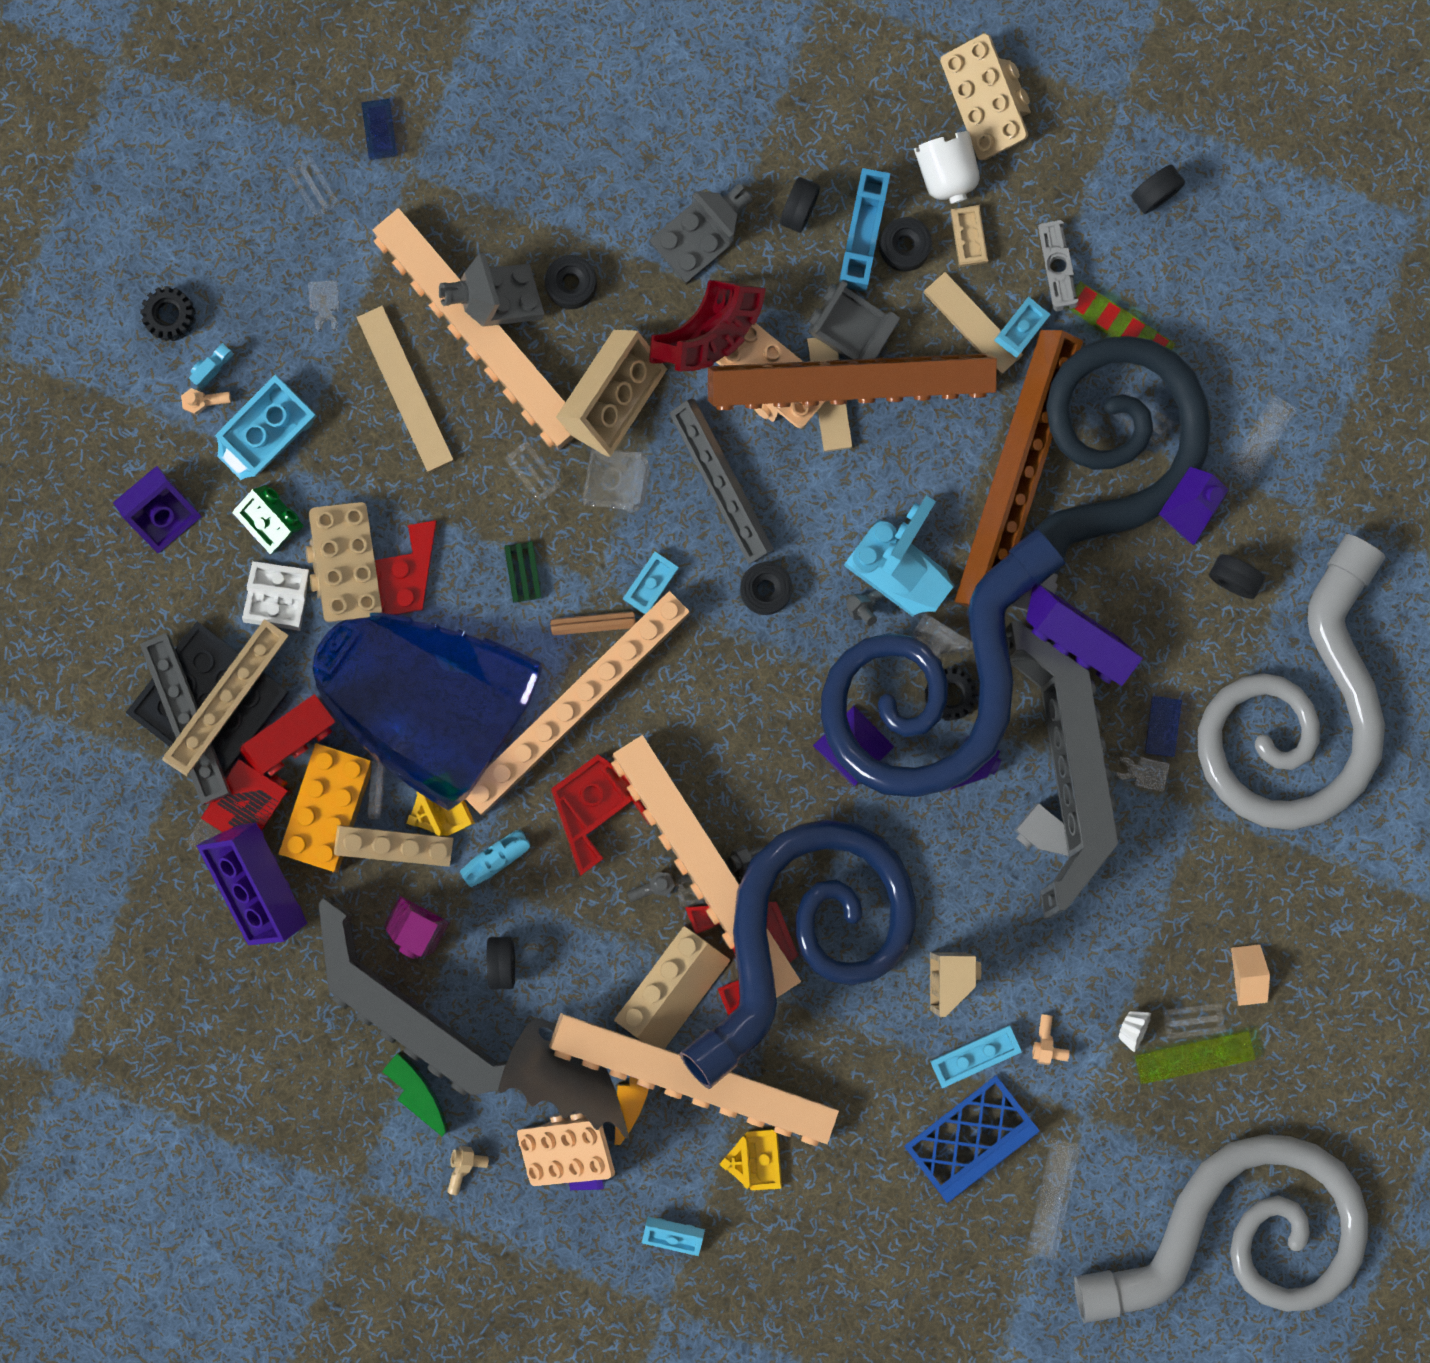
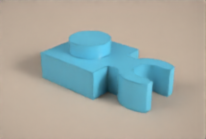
M222 343L210 358L207 357L204 361L200 360L191 369L192 375L189 379L203 390L221 370L220 368L232 358L234 353Z

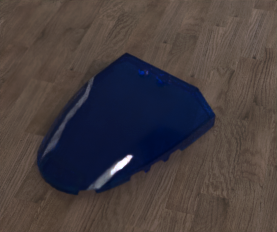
M370 613L368 618L343 620L330 629L316 649L312 669L317 690L322 700L350 734L377 761L399 779L449 811L469 796L529 706L542 672V664L505 645L487 638L482 640L467 635L465 631L460 629L454 631L440 627L435 622L426 624L414 621L411 617Z

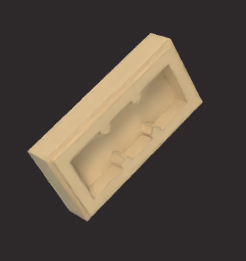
M980 205L951 209L950 213L959 267L987 263L988 256Z

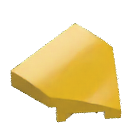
M451 771L422 784V787L417 789L415 804L406 823L433 832L438 836H450L475 824Z
M774 1129L747 1131L719 1165L736 1177L746 1189H781L782 1178L778 1133L774 1132Z

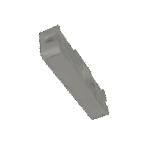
M1062 220L1042 223L1038 227L1052 305L1055 311L1064 310L1063 307L1066 306L1072 309L1079 305L1078 299H1075L1074 273L1069 247L1067 248L1063 230L1064 222ZM1056 259H1062L1066 262L1067 267L1062 272H1054L1050 268L1051 263Z

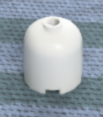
M969 131L955 133L956 138L946 142L944 137H940L919 145V148L914 149L926 188L935 199H949L951 204L966 200V194L973 191L978 185L980 179L979 169Z

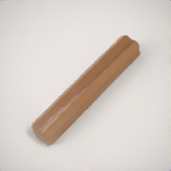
M628 611L555 618L551 620L550 625L552 635L555 636L629 629L636 624L635 613Z

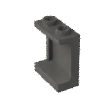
M844 280L836 285L832 283L823 295L826 301L822 308L817 307L810 316L808 322L811 323V326L807 332L848 360L876 358L900 317L892 312L883 313L846 287L848 283Z

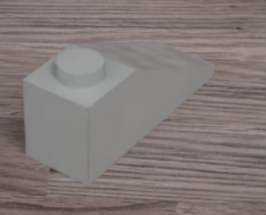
M1039 803L1035 804L1014 829L1019 834L1016 840L1027 849L1033 846L1039 850L1068 856L1064 824Z

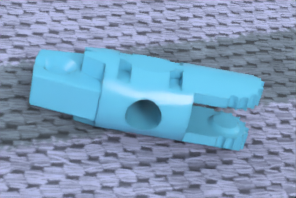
M515 830L478 854L460 870V873L466 883L473 887L491 878L514 862L523 853H526L531 845L526 840L523 831Z

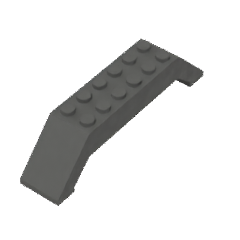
M1013 621L1006 627L1010 662L1013 667L1041 688L1069 859L1053 882L1040 890L1044 920L1052 919L1067 910L1118 845L1120 827L1114 821L1115 798L1109 792L1108 782H1110L1111 776L1108 765L1104 763L1103 754L1105 753L1106 746L1103 736H1100L1098 725H1100L1101 716L1099 709L1095 708L1093 697L1096 695L1094 680H1090L1087 669L1059 652L1049 642H1044L1031 632V629L1021 622Z
M323 898L319 903L328 991L334 995L332 1000L345 1009L347 1007L353 1008L358 1012L356 1017L368 1026L374 1024L381 1029L379 1034L389 1042L394 1044L395 1041L401 1043L405 1046L403 1051L412 1059L418 1061L420 1058L429 1064L427 1069L439 1078L446 1076L453 1081L451 1087L465 1096L469 1093L473 1096L498 1091L507 1061H495L358 961L350 922L354 914L334 899Z

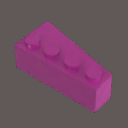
M399 896L384 924V928L393 942L401 946L399 952L415 959V957H423L435 952L450 922Z

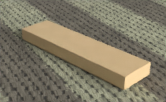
M946 272L924 290L923 293L980 354L989 353L997 358L996 371L1000 375L1004 374L1023 356L1020 353L1015 358L994 341L1001 332L999 328Z
M817 338L807 339L810 361L839 360L838 352ZM826 401L818 410L823 451L851 449L852 441L846 404L834 405L830 404V401Z

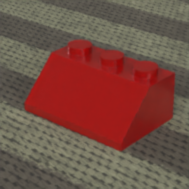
M313 694L245 742L239 751L261 776L266 772L272 776L285 766L282 761L292 755L296 759L309 749L306 745L314 738L319 742L331 734L333 731L330 727L335 721L318 697Z

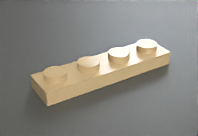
M337 825L334 855L450 867L453 838Z

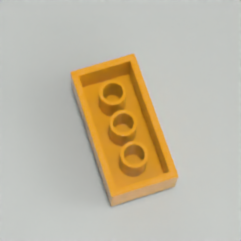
M315 743L279 855L332 872H339L344 856L334 855L337 825L354 827L375 762Z

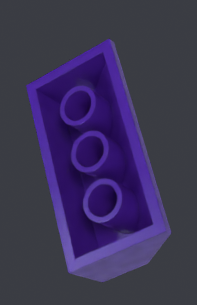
M1035 585L1032 588L1026 620L1034 627L1031 632L1044 642L1048 638L1054 641L1053 647L1065 656H1068L1070 652L1077 656L1074 660L1085 669L1089 670L1092 666L1098 670L1095 674L1106 683L1110 684L1113 680L1123 686L1143 658L1120 637L1044 586Z
M256 822L237 825L196 845L248 946L285 942L307 924L302 908L292 894L290 885L284 878L277 860L270 851L264 839V834Z

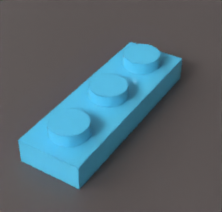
M926 495L920 505L916 502L906 516L910 519L909 524L903 522L894 536L899 539L897 544L891 542L882 556L887 560L881 570L892 575L934 506L935 500Z
M1007 1025L930 1060V1063L941 1088H945L1022 1053L1010 1025Z

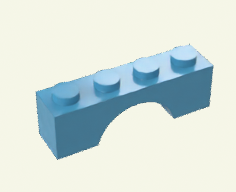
M862 168L839 282L842 280L847 282L846 287L848 289L862 292L867 291L890 173Z

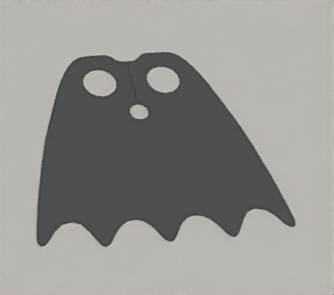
M540 1018L532 1020L525 1027L510 1053L501 1077L498 1092L503 1093L511 1088L518 1089L523 1093L531 1107H534L541 1101H549L557 1108L563 1118H567L572 1112H579L586 1116L595 1130H598L605 1122H610L620 1130L625 1138H628L629 1135L622 1109L607 1069L599 1066L598 1071L581 1065L582 1059L573 1056L570 1061L554 1056L555 1050L549 1047L550 1041H546L540 1036L539 1029L545 1027L554 1033L556 1025Z

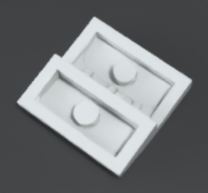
M252 561L247 583L248 594L242 616L243 622L261 625L265 619L277 628L300 631L310 571L308 569Z

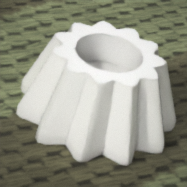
M1130 1011L1122 1024L1119 1039L1133 1052L1138 1049L1151 1020V1013Z

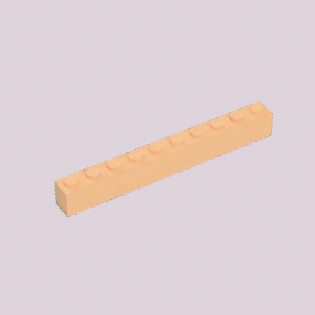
M399 208L372 229L377 237L373 242L383 254L389 251L395 258L391 263L402 276L407 273L413 279L410 285L420 297L425 294L432 303L428 306L439 319L444 316L450 324L447 328L457 340L462 337L469 346L465 349L476 362L481 359L485 363L487 368L484 371L494 383L499 380L506 389L502 392L513 405L516 402L524 409L521 415L531 426L535 423L543 431L540 434L543 441L550 448L555 445L558 450L562 449L574 438L556 418L565 401L499 325L481 326L465 312L461 303L449 306L441 304V300L445 299V297L439 298L440 283L458 282L460 279Z
M669 591L480 774L461 795L480 815H485L690 615V611Z
M641 735L614 752L612 755L614 761L611 762V765L619 777L625 775L630 783L627 787L630 795L635 802L641 800L646 810L642 812L651 826L656 824L662 834L658 836L659 840L667 851L672 849L678 859L674 861L675 865L683 876L687 873L693 881L690 888L698 900L704 898L709 908L705 911L714 925L720 923L725 931L721 936L731 950L734 948L733 924L739 884L646 739ZM767 929L777 998L799 984L801 980Z
M560 1013L549 1047L555 1050L554 1056L568 1061L571 1060L572 1056L582 1059L581 1065L597 1071L599 1066L611 1069L609 1075L626 1080L627 1075L637 1078V1084L653 1090L655 1085L666 1089L664 1094L681 1099L682 1095L693 1098L692 1103L708 1109L710 1104L720 1107L719 1113L732 1118H736L737 1113L748 1117L747 1123L761 1128L767 1123L775 1126L774 1132L787 1137H791L793 1132L802 1136V1142L816 1147L819 1142L828 1144L839 1112L833 1107L732 1072L728 1073L711 1089H708L690 1073L683 1063L680 1054Z

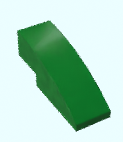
M398 1052L382 1072L404 1090L397 1100L443 1137L449 1129L435 1093L416 1066L405 1055Z

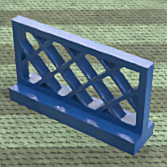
M995 1075L904 1147L948 1204L1037 1135L1040 1130L1031 1121L997 1075ZM993 1084H996L1003 1093L1002 1105L984 1103L985 1091L992 1087ZM982 1094L981 1103L972 1102ZM1005 1098L1013 1107L1005 1106ZM967 1105L980 1106L979 1122L961 1121L962 1109ZM984 1107L1001 1109L999 1126L982 1124ZM1004 1110L1017 1111L1024 1121L1016 1128L1002 1127ZM959 1112L958 1121L950 1120L951 1117ZM945 1122L957 1124L955 1141L938 1139L939 1127ZM960 1125L978 1127L976 1144L959 1142ZM981 1127L998 1130V1139L994 1145H979ZM936 1130L935 1138L927 1137L929 1134ZM1002 1130L1011 1131L1003 1138H1001ZM922 1140L934 1142L932 1159L920 1158L913 1147ZM938 1142L955 1145L953 1162L935 1160ZM958 1145L975 1147L974 1160L971 1163H956ZM979 1148L987 1149L980 1156H978ZM924 1162H931V1163H932V1164H931V1172H930V1170L927 1168V1166L924 1164ZM935 1163L952 1165L951 1178L942 1185L934 1177ZM956 1166L964 1167L955 1174Z

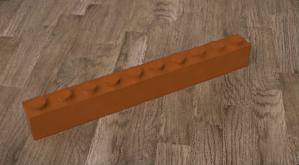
M1040 330L954 601L969 608L975 586L983 576L1010 554L1008 551L1020 542L1053 438L1049 430L1046 408L1051 383L1062 364L1080 350L1083 340L1063 330Z
M989 353L710 366L707 367L708 401L713 406H716L717 410H732L734 405H745V408L759 409L762 408V404L772 403L774 407L783 408L790 407L792 402H802L804 406H817L819 401H830V404L843 405L847 404V400L858 399L859 403H874L875 398H886V401L901 402L903 397H914V400L925 401L931 400V396L942 395L943 399H957L959 394H969V397L983 398L986 397V393H996L997 358Z

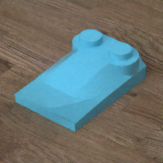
M274 375L215 435L218 442L217 457L240 480L247 477H257L302 431H306L311 427L317 415L283 380Z
M878 519L845 562L844 566L912 617L922 612H935L954 587L947 571L913 544H910L892 575L881 570L887 560L882 557L891 542L897 544L899 539L894 537L897 530L891 523Z

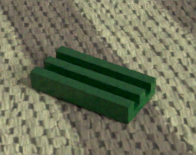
M533 541L516 545H505L504 549L513 603L542 599ZM524 549H528L535 594H529L523 556ZM512 551H517L523 596H518Z

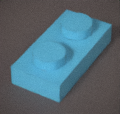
M1028 297L994 341L1017 358L1051 314Z
M654 552L623 597V600L643 614H646L655 605L679 567L657 552Z
M648 1216L642 1244L699 1256L705 1229Z

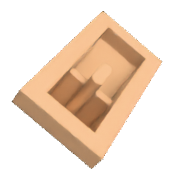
M1261 945L1232 947L1231 953L1238 1006L1267 1003L1270 973Z

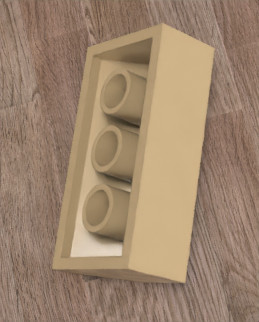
M613 330L556 418L571 436L603 455L611 457L667 371V368L663 363L653 364L649 362L650 346L638 331Z
M684 925L614 1021L639 1040L665 1049L731 960Z
M930 952V1011L939 1017H946L976 987V980H981V962L976 961V956L965 952Z

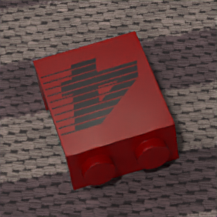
M238 759L226 778L231 794L211 802L201 819L221 832L237 825L255 822L263 831L285 795L289 796L292 791L286 788L288 782L278 775L273 774L271 778L266 774L261 776L248 761L245 762Z

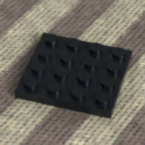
M197 621L175 650L198 709L236 659L239 652ZM265 672L261 674L212 741L224 776L240 757L239 749L241 746L257 735L289 694L287 689ZM152 678L126 713L171 747L176 737Z

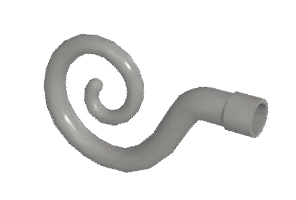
M1345 534L1327 563L1328 569L1315 588L1308 605L1310 636L1345 698L1353 726L1352 753L1342 772L1328 786L1312 796L1283 801L1270 800L1252 792L1237 779L1229 768L1223 749L1222 729L1225 721L1236 705L1261 695L1275 696L1288 703L1297 714L1301 726V739L1297 747L1288 752L1277 749L1268 735H1259L1255 740V749L1261 759L1274 768L1294 770L1311 761L1320 743V722L1313 703L1301 687L1282 676L1266 673L1244 676L1220 689L1206 707L1198 727V757L1205 779L1219 799L1231 810L1261 827L1292 831L1327 821L1348 808L1365 791L1382 760L1385 721L1375 683L1353 644L1345 624V618L1363 588L1369 586L1386 556L1376 547L1356 536Z
M1269 1134L1229 1142L1199 1165L1178 1196L1161 1244L1149 1265L1113 1273L1107 1270L1074 1277L1075 1295L1082 1321L1089 1323L1120 1317L1121 1313L1148 1309L1162 1304L1172 1297L1186 1279L1207 1215L1224 1187L1244 1170L1264 1164L1285 1165L1302 1170L1323 1184L1334 1198L1340 1215L1341 1236L1338 1252L1327 1270L1314 1283L1301 1288L1286 1289L1262 1277L1253 1265L1251 1256L1253 1236L1261 1223L1269 1217L1276 1215L1287 1218L1291 1224L1288 1246L1295 1252L1301 1251L1306 1247L1310 1235L1308 1217L1298 1202L1277 1195L1258 1200L1243 1213L1233 1232L1230 1248L1233 1272L1244 1291L1263 1305L1284 1312L1308 1311L1330 1303L1351 1284L1363 1263L1368 1241V1212L1361 1188L1344 1163L1317 1144L1292 1136Z

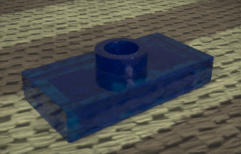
M390 99L361 102L369 159L397 157Z
M1152 696L1144 754L1175 757L1182 700Z

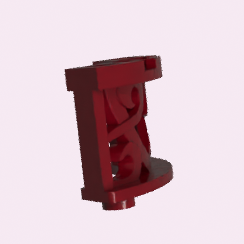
M709 280L699 308L685 324L670 332L653 334L651 336L649 362L653 364L673 363L675 364V370L680 372L695 371L710 367L724 356L731 355L746 340L744 336L749 331L751 325L756 324L764 302L766 288L732 281Z

